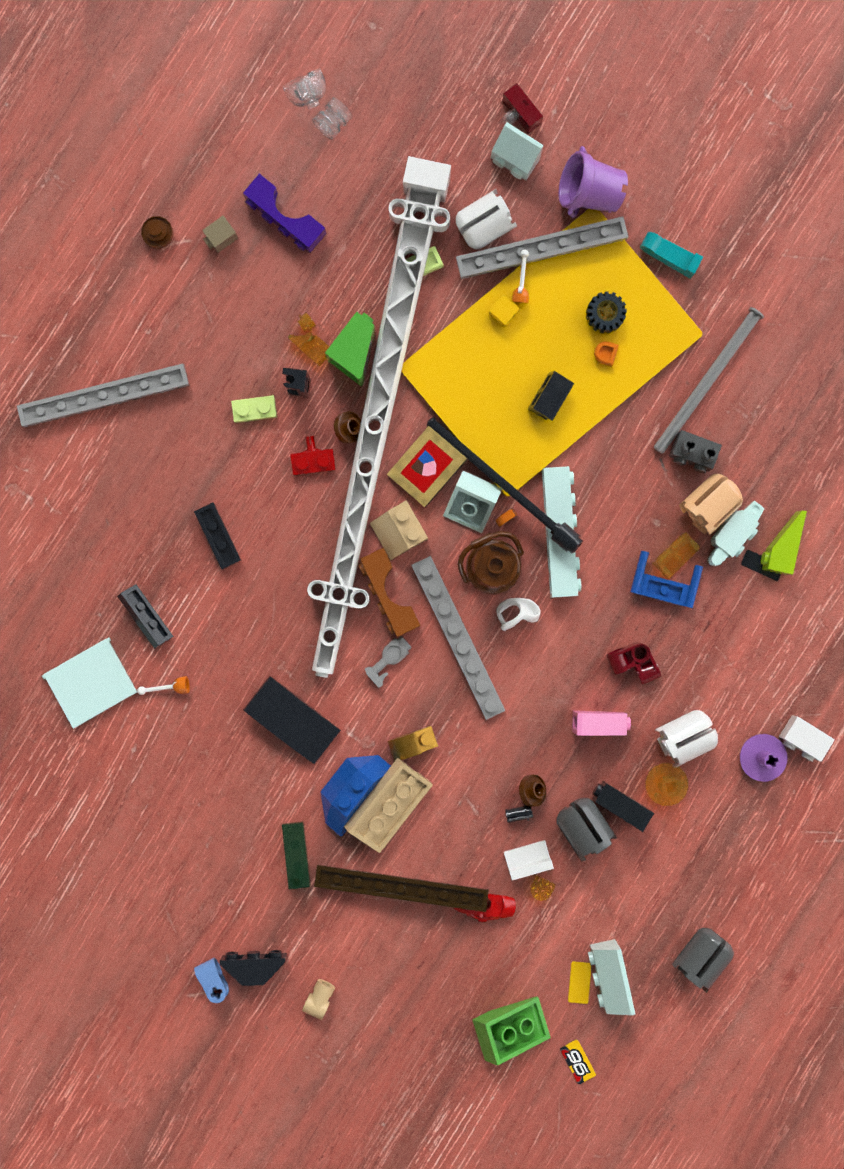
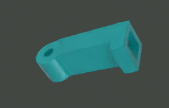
M647 232L640 245L643 252L689 279L693 277L703 259V256L698 253L693 254L653 232Z

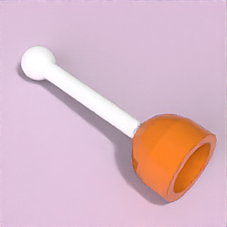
M522 250L520 253L522 257L520 285L513 291L512 302L529 303V293L524 288L526 258L529 256V252Z
M183 676L176 678L172 685L150 688L139 687L137 692L139 695H144L146 692L174 689L178 694H186L190 692V683L188 677Z

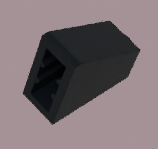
M605 781L602 784L598 783L592 792V795H594L593 800L642 832L654 815L649 808Z

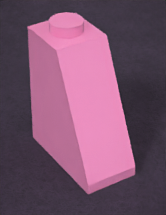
M573 710L572 732L576 735H627V730H630L631 719L627 717L625 712Z

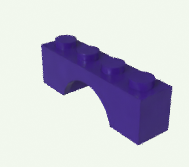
M260 173L243 192L247 206L254 211L257 208L263 213L261 215L262 218L269 224L275 223L279 227L278 231L286 238L288 236L292 237L295 240L294 244L300 250L304 251L306 249L311 253L327 234L325 227L309 214L297 219L282 215L276 208V198L278 195L276 187Z

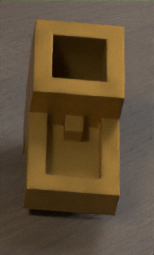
M431 726L388 741L394 761L397 758L404 760L438 747Z

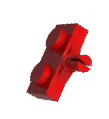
M309 436L305 437L307 450L301 453L290 454L293 475L336 470L333 448L325 450L315 448L314 436H310V439Z

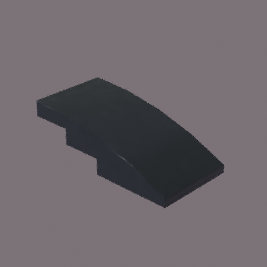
M271 676L267 678L243 709L263 727L313 764L316 763L341 731L336 725L323 717L321 713Z

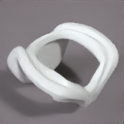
M510 598L501 602L496 612L498 619L502 623L501 629L506 631L514 627L522 619L531 623L537 622L541 610L530 599ZM512 605L518 606L520 610L518 616L506 622L501 612Z

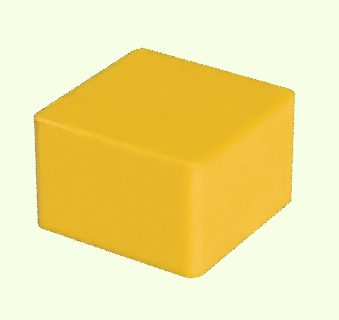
M503 294L490 308L489 314L505 327L518 313L519 307Z

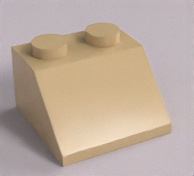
M407 500L370 523L390 560L428 540Z

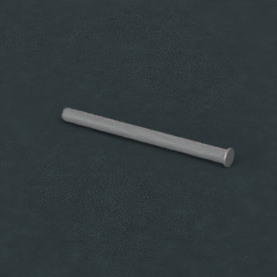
M752 307L748 309L750 313L654 445L656 451L664 453L758 320L764 318L760 311Z

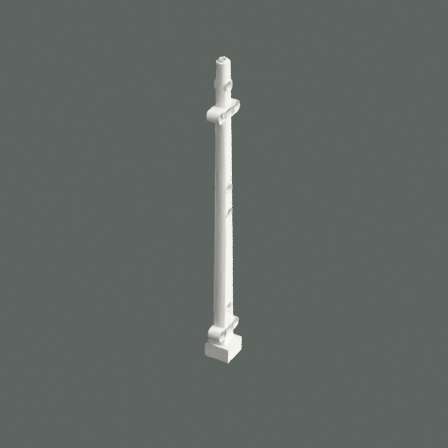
M408 156L403 179V191L406 194V199H394L389 204V217L393 222L400 224L330 581L314 580L307 588L311 598L325 601L312 670L316 671V676L328 678V674H333L348 606L364 608L370 601L369 593L366 590L353 587L432 234L433 231L444 232L450 225L449 212L447 209L439 207L440 202L445 203L451 176V165ZM396 207H401L404 209V212L401 215H395L393 210ZM418 211L425 214V217L421 220L414 217V214ZM443 216L446 218V222L438 224L435 222V218ZM412 253L416 256V259L413 262H408L405 260V256ZM371 421H379L381 424L380 429L377 431L370 430L369 424ZM364 462L372 465L371 471L367 474L360 471V466ZM317 583L321 584L324 588L320 596H316L312 592L313 586ZM341 588L344 590L345 596L342 600L334 598L333 592L335 589ZM359 592L366 596V601L362 605H358L354 601V596ZM327 630L335 633L336 638L333 642L325 640L324 634Z

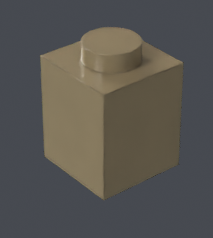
M221 216L202 230L206 236L203 238L204 242L210 250L215 248L217 253L238 239L236 232L224 216Z

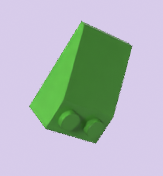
M537 996L490 1010L472 1019L484 1060L497 1066L551 1038Z

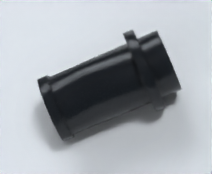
M525 804L523 807L505 809L508 823L525 819L530 821L529 819L533 818L532 808Z

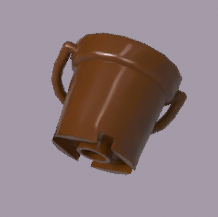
M504 531L488 533L472 541L462 551L457 563L458 570L464 583L471 582L481 592L493 595L504 593L511 589L520 577V556L524 555V551L515 535ZM507 537L514 542L518 552L513 548L512 545L506 543L503 540H497L494 538ZM469 551H471V552L469 553L468 557H467V562H466V572H467V575H466V573H465V571H464V568H463V561H464V558H465V556L467 555V553H468Z

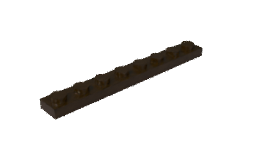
M319 864L317 865L314 887L481 912H486L489 889Z

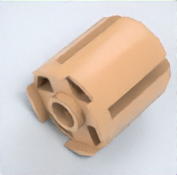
M713 474L681 502L679 507L683 514L686 511L688 512L689 517L693 521L692 524L704 534L708 532L710 535L741 507L743 498L739 488L733 481L722 474Z

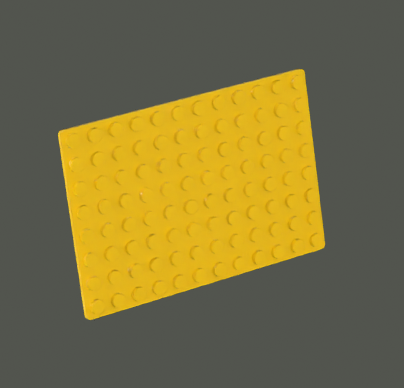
M588 209L564 230L606 221L607 218L600 210ZM625 240L527 263L524 288L529 293V303L513 302L519 307V311L503 327L489 314V310L503 294L512 301L513 291L520 285V265L403 363L401 371L455 437L517 490L702 336V331ZM605 291H609V294L614 292L616 293L615 296H620L622 298L621 301L626 304L625 309H627L625 320L617 330H613L611 333H600V330H593L594 327H590L588 324L589 320L586 319V310L592 298L596 297L598 293L602 292L604 294ZM602 305L598 309V314L601 319L610 320L614 317V310L609 305ZM606 341L619 345L612 367L601 364L595 359L594 350L601 342ZM556 371L572 381L574 385L553 421H550L549 419H543L528 410L548 373ZM503 489L501 490L506 497H510Z

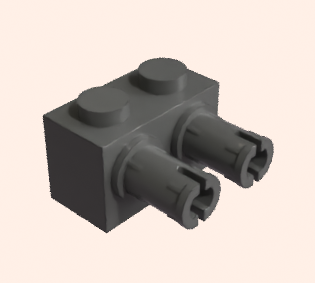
M681 430L676 436L669 457L674 458L673 461L677 464L686 465L687 463L693 465L694 470L706 473V471L713 470L722 445Z

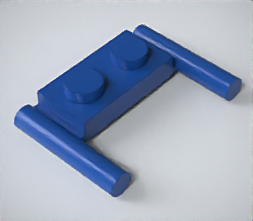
M641 551L630 592L693 609L703 566L695 565L690 585L644 574L649 552Z

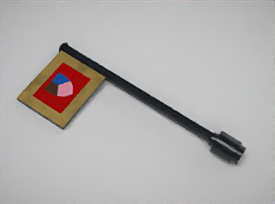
M435 417L428 420L426 430L387 473L390 478L426 508L468 459L549 528L552 534L551 539L564 551H569L573 554L583 543V540L580 538L581 535L565 522L562 525L555 523L439 424Z

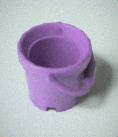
M581 146L579 151L571 155L563 169L559 182V202L562 207L568 208V215L571 218L577 216L580 207L609 213L611 211L616 212L626 196V193L621 191L623 185L628 186L627 173L624 170L594 160L590 154H587L585 147Z

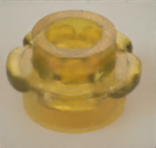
M307 312L303 315L299 314L300 320L297 322L304 331L309 330L312 332V329L316 327L312 318Z

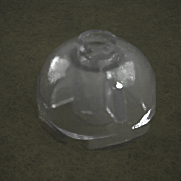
M321 69L307 73L308 75L300 76L284 85V92L291 103L298 107L307 106L308 110L320 105L319 100L326 93V81Z

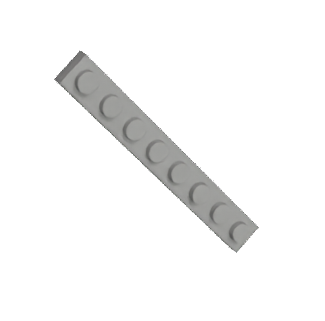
M622 216L456 256L460 278L465 279L522 265V257L520 255L522 250L529 252V256L526 258L527 264L627 240L628 233L624 217Z
M179 364L17 406L21 425L25 428L190 385L185 365Z
M431 556L411 565L485 719L487 720L504 712V706Z

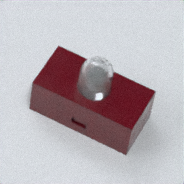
M517 83L503 93L502 102L509 109L503 116L504 124L508 122L513 125L518 121L528 134L542 124L543 115Z

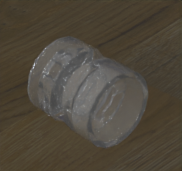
M332 97L325 105V111L321 110L312 121L321 133L333 140L340 132V126H346L353 116L341 101Z

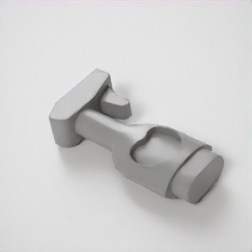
M402 636L398 639L394 638L383 649L382 658L373 667L365 668L366 674L380 688L388 673L386 672L381 676L378 673L387 665L399 663L409 654L408 651L412 647Z

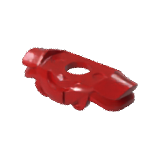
M488 894L491 905L486 912L454 908V910L477 919L478 922L486 923L487 921L498 920L499 918L512 917L515 913L516 902L514 898L509 896Z

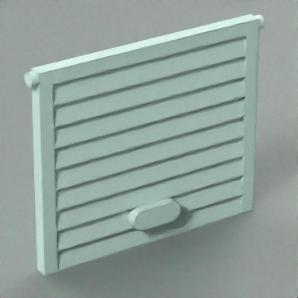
M110 637L42 675L43 679L46 678L73 729L137 693L110 643Z

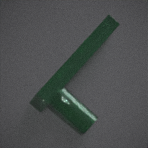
M304 821L283 823L282 832L288 889L310 887Z

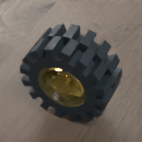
M605 291L602 294L601 292L590 301L586 310V319L589 320L588 324L590 327H594L593 330H600V333H611L613 330H617L625 320V314L627 313V309H625L626 304L621 301L622 298L620 296H615L616 293L609 294V291Z

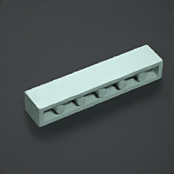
M569 466L543 468L544 513L555 523L562 525L565 522L574 530V527H577V517L572 512V506L576 504L575 493H571V484H574L573 471L570 472ZM546 527L550 598L578 596V592L581 591V579H577V570H580L579 557L575 556V552L571 554L557 545L551 539V530Z

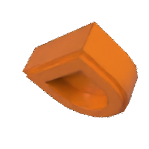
M606 341L599 343L594 350L595 359L601 364L612 367L619 345Z
M510 509L495 519L498 527H501L516 517L517 513L514 509Z

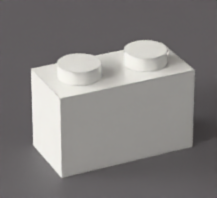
M794 715L791 716L779 736L784 740L783 745L792 750L796 748L803 752L801 756L811 762L814 759L822 761L835 740Z

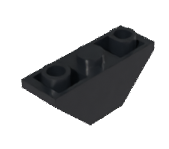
M271 950L269 954H260V951H249L243 955H238V952H227L221 957L220 966L242 986L265 985L286 962L287 953H282L281 950Z

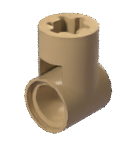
M318 979L313 988V994H309L302 1011L322 1020L330 1002L328 1000L332 996L335 986L325 980Z

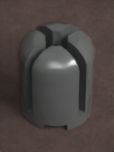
M580 798L569 804L568 808L564 807L556 818L558 827L581 862L586 860L584 856L590 853L599 854L612 844L610 839H617L595 803L589 798Z
M701 928L697 930L673 961L672 965L675 968L679 965L678 969L685 977L707 993L733 960L734 951L732 946L712 929Z

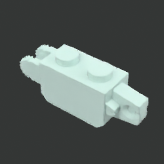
M753 501L744 510L735 511L722 524L711 538V545L715 548L707 560L710 565H721L726 558L738 557L745 548L743 546L747 539L751 540L758 532L756 528L760 523L757 521L764 511L760 504Z

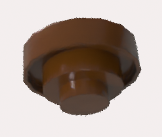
M153 216L143 223L141 235L149 247L162 249L171 243L173 228L166 218Z
M350 411L338 414L334 421V432L337 438L347 444L356 442L358 440L361 419L357 414Z
M527 775L520 781L519 795L525 805L536 807L542 805L547 795L546 785L538 775Z

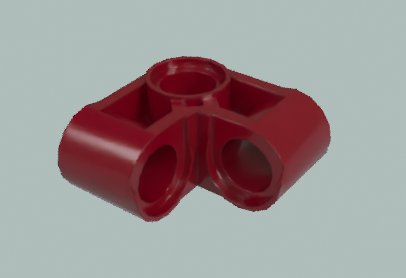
M636 642L606 654L615 675L626 672L634 667L640 678L641 685L662 677L649 647L645 644ZM638 647L644 649V655L641 658H636L634 655Z

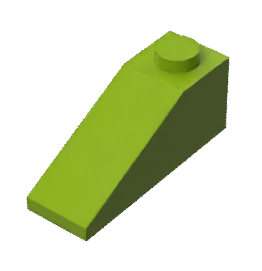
M807 511L795 512L766 548V552L764 551L761 557L762 570L793 575Z

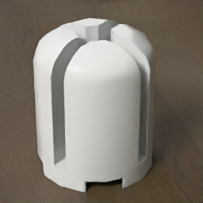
M497 189L465 207L456 215V225L460 233L463 235L467 245L475 250L483 248L517 227L516 222L511 224L510 211L501 195L495 196L498 194Z
M693 710L655 729L661 735L657 740L665 756H671L675 762L672 765L674 768L714 749L718 744L716 729L709 728L713 725L711 719L700 710Z

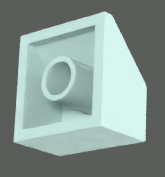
M506 122L492 149L491 159H493V163L498 167H505L510 170V173L517 179L523 178L527 180L540 160L543 145Z
M463 471L443 516L482 533L502 488Z

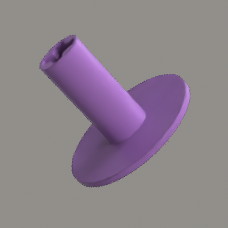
M758 734L752 736L743 744L740 751V764L743 771L752 779L762 782L771 781L780 776L787 764V752L782 742L776 737L768 734Z

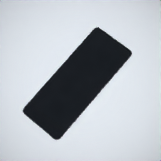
M751 550L746 551L741 562L742 566L775 581L779 580L780 573L762 570V555Z

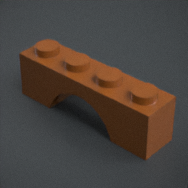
M384 548L360 558L362 563L359 564V568L363 576L368 575L371 581L368 587L372 595L377 594L380 600L377 605L381 614H386L390 621L386 624L391 635L396 633L398 637L421 626L412 606L397 605L387 596L385 580L393 567Z

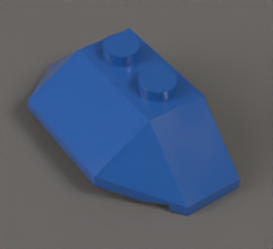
M379 755L346 758L320 792L325 823L340 837L347 831L344 827L391 767Z

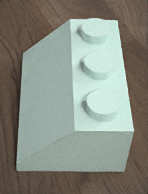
M613 939L591 944V952H588L590 965H594L596 973H592L595 987L599 986L601 994L597 995L600 1008L604 1007L606 1014L635 1015L622 951L618 943Z

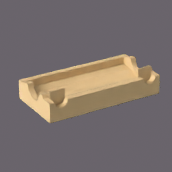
M397 758L344 827L350 834L380 853L433 784L419 772H416L405 762Z

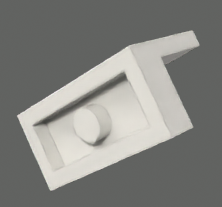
M545 840L504 851L512 880L554 869Z

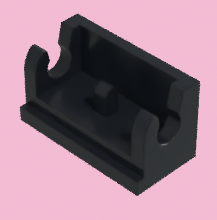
M283 368L282 374L286 376V381L290 382V384L283 383L288 388L287 392L291 395L303 396V398L308 399L310 376L307 370Z
M556 371L549 372L528 410L545 420L553 421L574 383Z

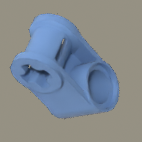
M212 958L194 967V971L209 1001L220 1003L227 996L229 985L217 959ZM215 988L217 990L221 989V994L214 993Z

